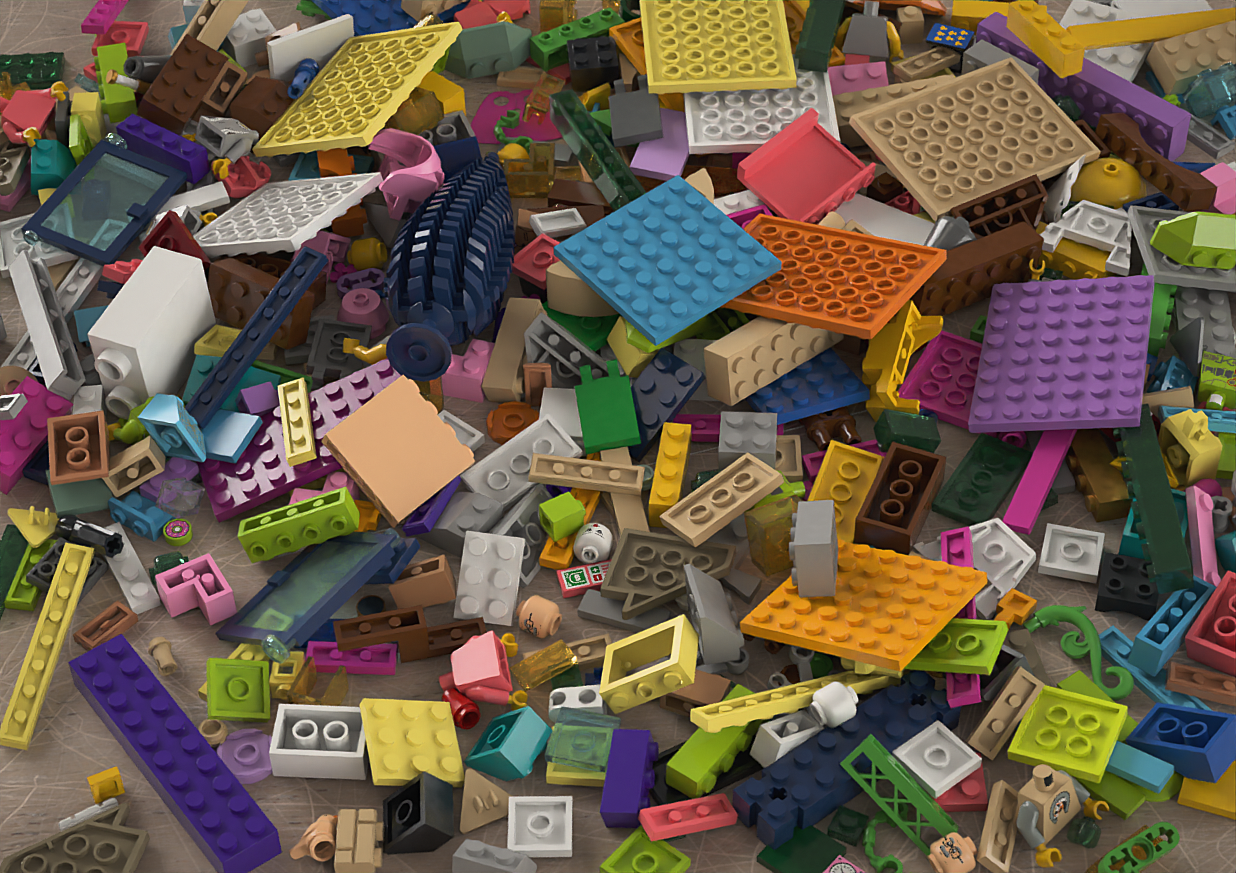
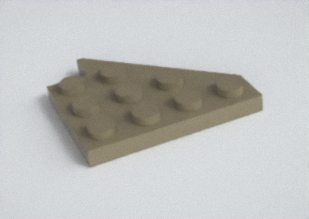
M11 141L0 145L1 196H7L15 191L31 157L29 146L14 149Z
M624 528L601 585V597L626 601L622 609V620L631 619L687 594L684 565L691 564L716 580L729 575L736 557V546L705 541L695 548L681 537Z
M122 803L5 857L0 865V873H134L149 842L148 831L124 826L130 813V807L128 803Z

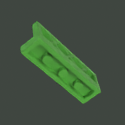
M872 734L840 763L926 856L931 853L930 847L921 838V826L935 827L942 835L941 838L949 833L958 832L959 826ZM863 752L872 761V773H859L852 766L851 762ZM876 766L883 774H876ZM865 778H872V786ZM876 779H889L894 784V797L881 796L876 791ZM899 791H900L905 797H899ZM887 802H894V809ZM899 802L912 803L917 808V821L904 820L898 814ZM921 814H922L928 821H921ZM909 825L917 826V831L915 832Z

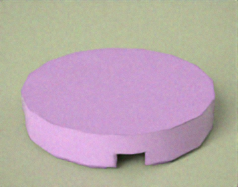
M241 729L229 734L226 737V741L222 745L220 743L216 753L241 784H252L261 781L273 772L269 756L272 737L263 734L261 730Z

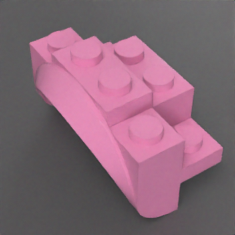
M387 128L377 132L373 137V141L368 145V149L385 154L378 169L383 178L379 189L383 191L390 218L400 221L403 212L413 214L419 205L428 196L430 197L431 193L434 194L435 190L437 192L438 187L442 186L444 173L441 168L440 158L433 145L423 137Z

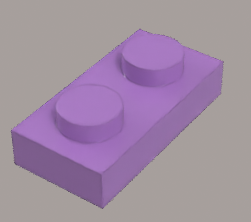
M172 457L165 464L163 472L150 478L139 487L141 495L163 506L199 473L198 464L187 459Z

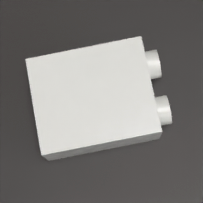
M153 246L87 335L95 359L94 366L99 373L106 397L105 404L119 418L128 420L130 411L133 408L144 404L149 397L155 396L157 393L176 395L191 373L197 355L194 354L195 343L216 325L201 259Z

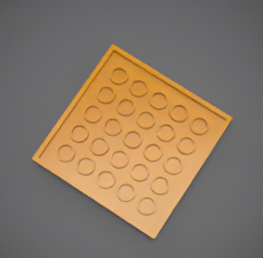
M837 539L838 564L835 596L799 598L798 586L792 585L791 575L740 621L741 633L900 672L987 584V572L978 571L971 567L950 565L944 561L922 559L916 555L899 554L893 550L871 548L865 544L857 545Z

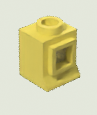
M274 651L269 680L272 698L284 700L302 699L307 673L304 666V652Z

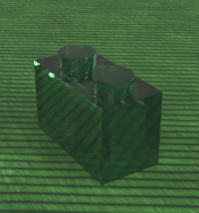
M884 409L873 427L879 451L884 453L888 452L892 442L934 453L941 443L934 417Z

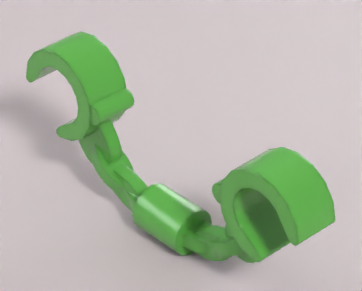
M507 110V117L501 115L500 120L494 126L493 134L496 140L505 145L516 143L525 147L528 154L532 153L533 140L525 136H519L514 140L505 138L501 127L514 129V127L519 125V113Z
M899 802L898 810L901 811L899 815L904 820H907L908 805ZM884 810L878 811L863 831L862 846L864 847L865 854L870 859L871 866L877 869L876 873H881L885 868H893L896 870L895 873H903L901 861L892 854L881 858L873 853L876 839V831L874 829L876 825L886 822L893 828L898 826Z

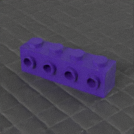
M131 114L116 126L120 147L186 172L187 179L185 181L195 184L210 172L207 149L202 145L196 144L183 136H179L134 114Z

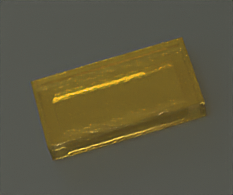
M561 639L511 666L510 670L516 681L527 692L578 663L576 656Z

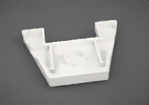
M1082 200L1064 213L1062 219L1057 223H1050L1046 226L1045 231L1040 234L1044 238L1042 250L1053 253L1062 237L1072 239L1077 243H1084L1097 247L1102 251L1111 252L1106 261L1105 270L1127 277L1130 269L1132 226L1127 213Z
M999 518L969 527L972 533L974 569L987 572V585L989 586L975 595L976 614L982 620L992 619L996 613V606L1011 588L1017 586L1036 560V553ZM941 536L937 537V541L925 545L923 542L915 544L913 552L935 561H942Z

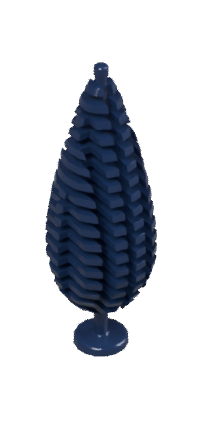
M488 152L484 160L481 157L472 161L465 168L451 176L447 183L442 186L443 188H440L437 192L435 190L434 194L431 193L430 197L428 196L419 205L402 227L391 251L392 261L386 272L387 278H384L383 283L387 308L399 328L392 332L387 341L386 356L390 365L399 374H404L405 377L411 380L430 381L445 374L451 364V346L465 343L473 332L475 336H478L493 323L500 311L501 303L504 299V291L507 288V282H509L510 273L513 270L515 231L513 209L506 177L499 163V156L495 152Z

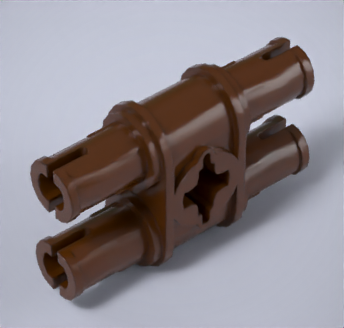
M847 406L798 419L804 425L807 437L816 443L819 452L828 449L832 438L841 437L846 445L857 444L862 441L855 429L856 420L849 414Z

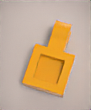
M355 500L354 503L360 512L359 526L355 532L376 531L382 514L372 502Z
M1011 588L997 604L996 613L998 615L994 621H1005L1008 631L1013 622L1022 625L1036 610L1038 600Z

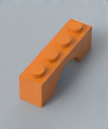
M347 148L316 151L321 178L357 174H352V171L355 170L353 156H348ZM362 198L359 204L349 207L346 210V214L331 221L333 234L343 237L364 234L363 224L367 223L365 208L360 209V206H363Z

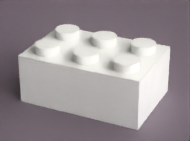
M279 704L269 751L273 776L366 780L369 755L360 707Z

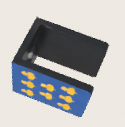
M935 23L926 38V43L933 45L931 49L941 46L954 49L955 52L961 55L959 63L948 68L951 72L962 74L963 55L967 49L973 46L975 32Z

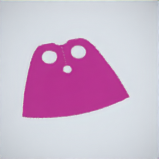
M538 89L522 90L516 93V95L509 91L490 93L481 103L470 125L477 138V143L500 144L501 142L497 141L493 134L494 126L500 120L501 115L507 117V110L520 109L519 125L517 127H514V129L501 127L505 136L514 138L525 136L535 141H547L570 136V127L559 109L544 92ZM527 95L538 97V101L534 104L525 103L523 99ZM506 97L509 102L506 105L498 106L494 104V99Z

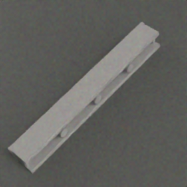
M23 249L13 263L9 265V272L47 390L70 400L86 379L46 262L42 258L37 262L31 260L28 251Z

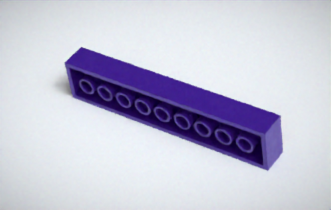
M122 634L68 662L76 688L218 873H248L282 853L276 827Z

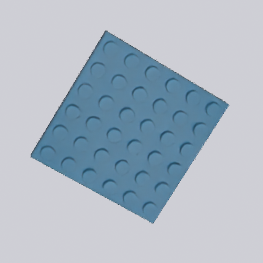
M679 175L554 246V255L655 346L781 270L782 262Z

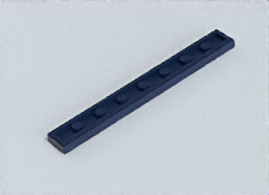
M306 246L303 247L184 407L188 414L197 421L199 428L204 429L315 280L328 262L326 255Z

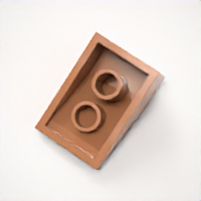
M103 410L47 418L51 485L109 477L110 441Z

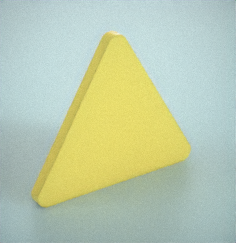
M31 506L29 510L8 509V516L31 547H39L56 533L55 527L60 518H57L56 513L50 512L49 508H45V512L34 511V506Z

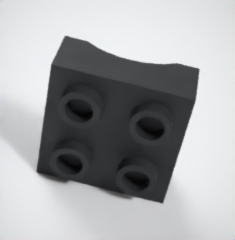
M1105 552L1095 611L1127 612L1143 620L1150 621L1156 614L1164 563Z

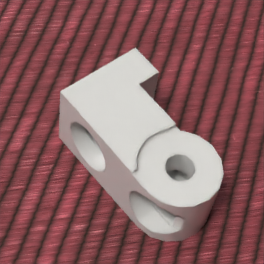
M600 685L553 690L549 698V719L557 724H568L572 721H593L594 726L606 725L607 703L599 694Z

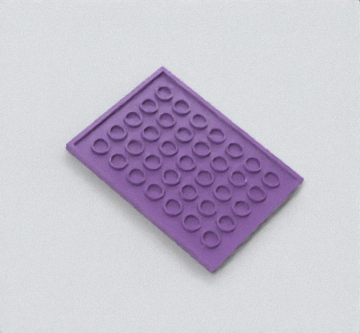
M1154 275L994 284L968 421L969 432L1139 427L1155 285Z

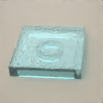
M561 706L545 752V761L606 773L613 729H620L621 718Z

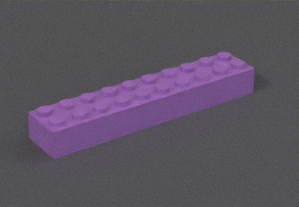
M994 12L978 23L976 43L983 39L1040 69L1038 86L1061 110L1080 120L1083 119L1087 124L1097 128L1101 114L1124 112L1139 124L1141 137L1158 154L1173 162L1184 153L1191 118L1189 112L1086 58H1083L1081 72L1061 79L1007 28L1008 17Z

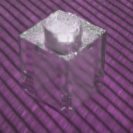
M185 477L162 481L155 507L175 518L198 514L205 488Z

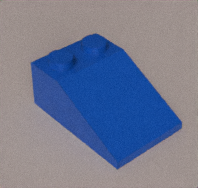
M1157 702L1126 738L1127 745L1174 765V771L1189 779L1216 783L1236 759V715Z

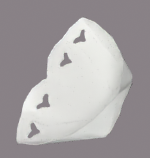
M1083 155L1046 190L1048 199L1043 210L1048 215L1049 224L1057 223L1060 220L1061 211L1068 205L1071 196L1070 187L1074 184L1086 155Z

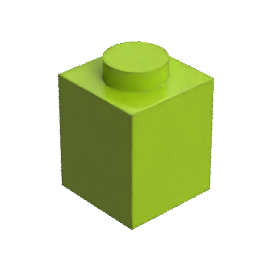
M568 491L539 504L540 525L551 539L556 542L579 531L584 525L585 508L582 502L575 500Z

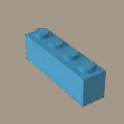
M1189 574L1137 634L1128 663L1155 677L1185 642L1186 634L1217 587Z

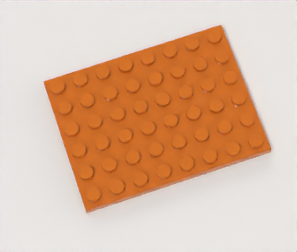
M759 214L743 230L782 262L781 270L719 308L738 310L741 313L761 315L764 318L779 319L787 323L802 324L811 328H820L837 334L857 336L860 339L871 340L947 260L946 250Z

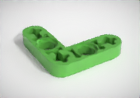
M1168 822L1156 823L1108 852L1099 862L1098 872L1139 873L1142 869L1169 854L1176 847L1180 840L1177 828ZM1159 835H1166L1168 837L1167 841L1164 840L1154 847L1152 842ZM1132 846L1142 847L1146 852V859L1139 860L1134 857L1131 851ZM1124 859L1125 864L1119 871H1112L1109 868L1110 865H1115Z

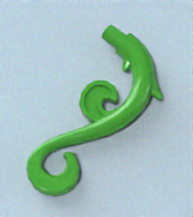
M1048 606L1033 613L1034 617L1023 624L1024 629L1028 628L1029 633H1032L1039 627L1044 628L1049 624L1059 626L1058 622H1068L1078 627L1084 634L1085 641L1077 643V640L1080 638L1079 632H1068L1063 635L1060 642L1063 652L1073 659H1081L1090 654L1093 682L1113 701L1124 699L1131 694L1134 688V679L1131 672L1126 668L1113 666L1106 669L1105 673L1107 676L1113 675L1120 679L1117 687L1107 688L1102 683L1101 641L1093 623L1082 613L1086 610L1085 606Z

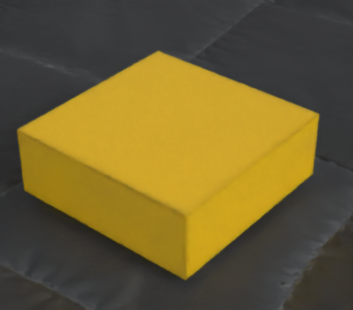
M117 766L87 777L95 804L125 793Z

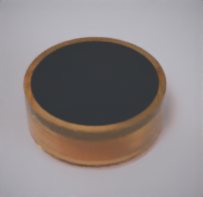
M368 595L361 598L356 605L357 616L386 612L385 601L376 595Z

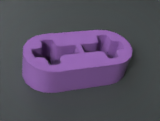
M369 268L341 276L336 283L337 295L343 299L348 292L354 289L383 290L384 273L377 268Z

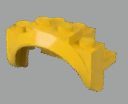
M908 300L896 313V316L890 319V323H886L871 340L869 339L867 355L862 361L864 372L862 382L870 392V399L865 401V406L875 422H911L916 420L919 415V399L900 398L896 387L897 384H903L910 356L924 343L939 335L943 327L942 316H921L912 300Z

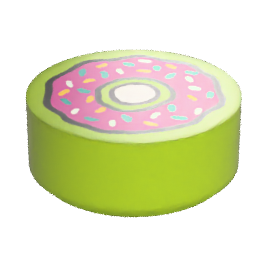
M173 519L166 523L163 528L165 541L171 546H183L190 542L193 537L192 526L185 519Z

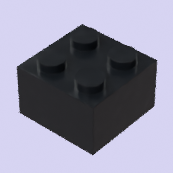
M601 36L598 38L567 40L572 92L590 91L606 83H609L610 89H615L614 81L619 80V65L613 37Z

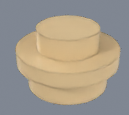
M206 719L198 728V731L211 747H217L220 743L223 744L228 736L227 726L221 720Z

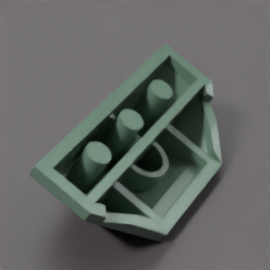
M506 21L463 29L456 37V41L451 44L444 70L467 79L515 70L530 56L531 30Z

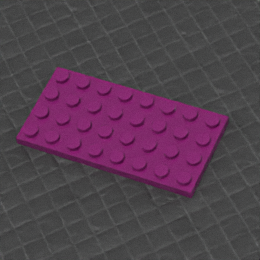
M388 358L308 393L316 459L295 466H289L286 460L280 406H278L273 411L260 416L263 422L236 463L206 458L204 462L196 461L218 522L225 521L292 491L294 488L303 486L343 468L321 441L326 433L402 376L390 365Z

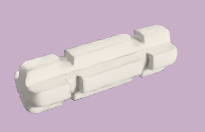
M114 797L103 801L101 806L96 804L75 814L73 819L68 817L60 821L59 829L62 832L119 804Z

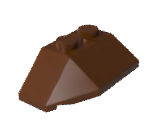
M255 76L230 104V118L238 120L250 130L257 131L260 140L295 101L287 92L291 84L283 80Z
M1037 174L955 206L950 209V212L955 219L960 216L967 220L970 226L969 229L976 239L1023 221L1036 231L1048 199V194Z

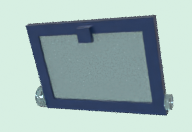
M108 133L21 228L22 234H24L23 238L30 245L34 246L38 241H41L103 267L104 265L114 264L185 182L187 173L127 150L126 142L119 135Z
M388 528L383 534L353 531L349 535H339L321 544L314 543L308 545L282 571H277L266 581L267 585L215 634L219 640L262 646V649L269 658L276 663H284L290 657L289 649L295 644L296 646H301L395 555L393 548L400 543L399 534L391 528Z

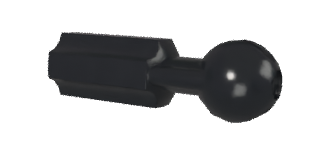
M64 515L58 520L55 527L56 535L59 538L61 537L76 545L94 548V552L110 558L120 554L124 546L121 534L81 520L75 515Z

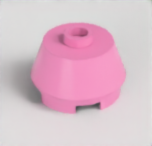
M367 288L354 289L348 292L343 297L337 314V321L371 325L370 339L378 337L385 331L386 323L389 319V311L380 296L375 291Z

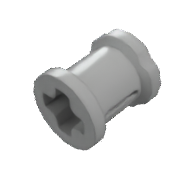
M1214 496L1211 497L1213 501L1214 534H1221L1228 530V516L1232 513L1233 503L1226 497Z

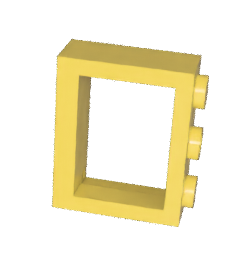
M683 614L606 647L599 694L614 714L694 683L699 634L686 616ZM671 654L670 660L626 677V672Z

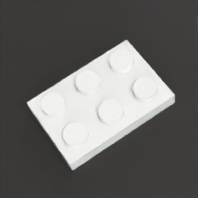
M466 530L453 618L468 620L483 617L486 623L513 626L525 545L524 538Z

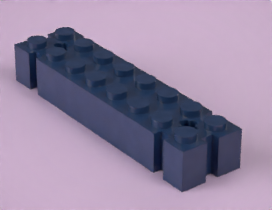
M924 670L910 671L901 677L900 687L893 684L889 685L856 707V715L835 728L826 727L764 768L761 780H755L751 777L734 788L732 806L738 814V819L747 828L755 825L757 827V837L765 845L775 850L793 837L795 826L798 825L802 830L809 825L814 826L865 791L840 763L870 734L892 755L894 750L937 720L950 731L954 730L959 725L961 706L950 708L947 700V690L945 688L936 690V680ZM863 752L851 762L852 766L859 773H872V761ZM876 766V774H883ZM865 778L872 786V778Z

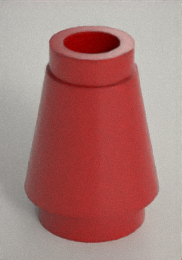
M450 688L443 693L442 702H450L452 717L456 727L468 730L477 725L481 714L476 703L454 688Z

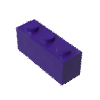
M613 729L600 806L601 817L608 828H638L641 825L638 820L640 810L651 807L648 793L649 789H653L655 783V774L652 767L653 761H657L659 757L658 742H654L650 730Z

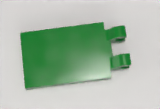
M617 359L606 361L609 374L607 377L593 379L590 365L579 367L582 385L574 387L586 455L603 450L641 444L629 376H620Z

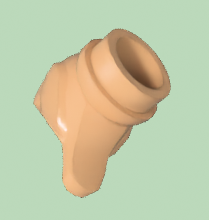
M325 814L320 816L317 822L308 827L299 843L290 849V856L293 859H298L305 855H310L317 861H327L332 858L336 847L338 815Z

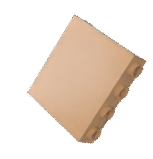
M404 374L326 433L321 441L393 528L397 527L408 515L475 463L471 449L466 444L459 442L455 437L456 433L452 426L447 422L444 423L439 418L436 407L430 401L424 400L419 394L420 390L417 384L411 379L408 380Z

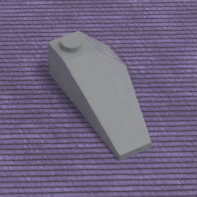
M542 483L535 485L487 532L489 534L525 539L519 587L523 588L539 572L541 567L539 557L546 544L544 540L547 532L540 525L539 504L553 499V497Z

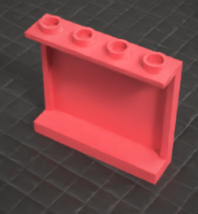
M810 108L738 164L737 179L780 218L818 225L820 220L829 212H835L840 204L844 201L849 202L862 187H868L873 182L876 164L872 162L869 166H866L818 124L819 113Z

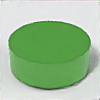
M814 653L810 662L813 679L825 677L833 670V661L829 656L822 653Z

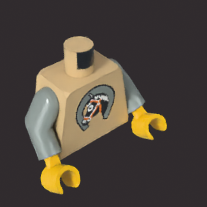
M1045 764L1038 765L1033 769V778L1019 791L1018 817L1016 821L1019 834L1023 835L1032 849L1035 848L1037 850L1035 860L1038 866L1043 868L1053 867L1052 862H1060L1062 860L1061 853L1057 848H1046L1045 845L1081 810V804L1084 805V815L1088 819L1102 820L1097 814L1096 809L1104 812L1109 811V806L1105 801L1089 798L1090 793L1071 775L1062 770H1053Z

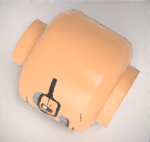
M538 595L530 597L527 601L523 600L516 611V616L519 617V627L542 639L548 635H554L562 621L559 606Z
M952 832L932 843L930 846L931 854L927 857L935 873H968L975 868L974 855L978 851L969 836L963 839L960 834Z

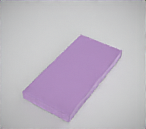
M660 108L664 138L640 142L630 164L629 173L668 181L677 175L681 177L690 155L685 112Z

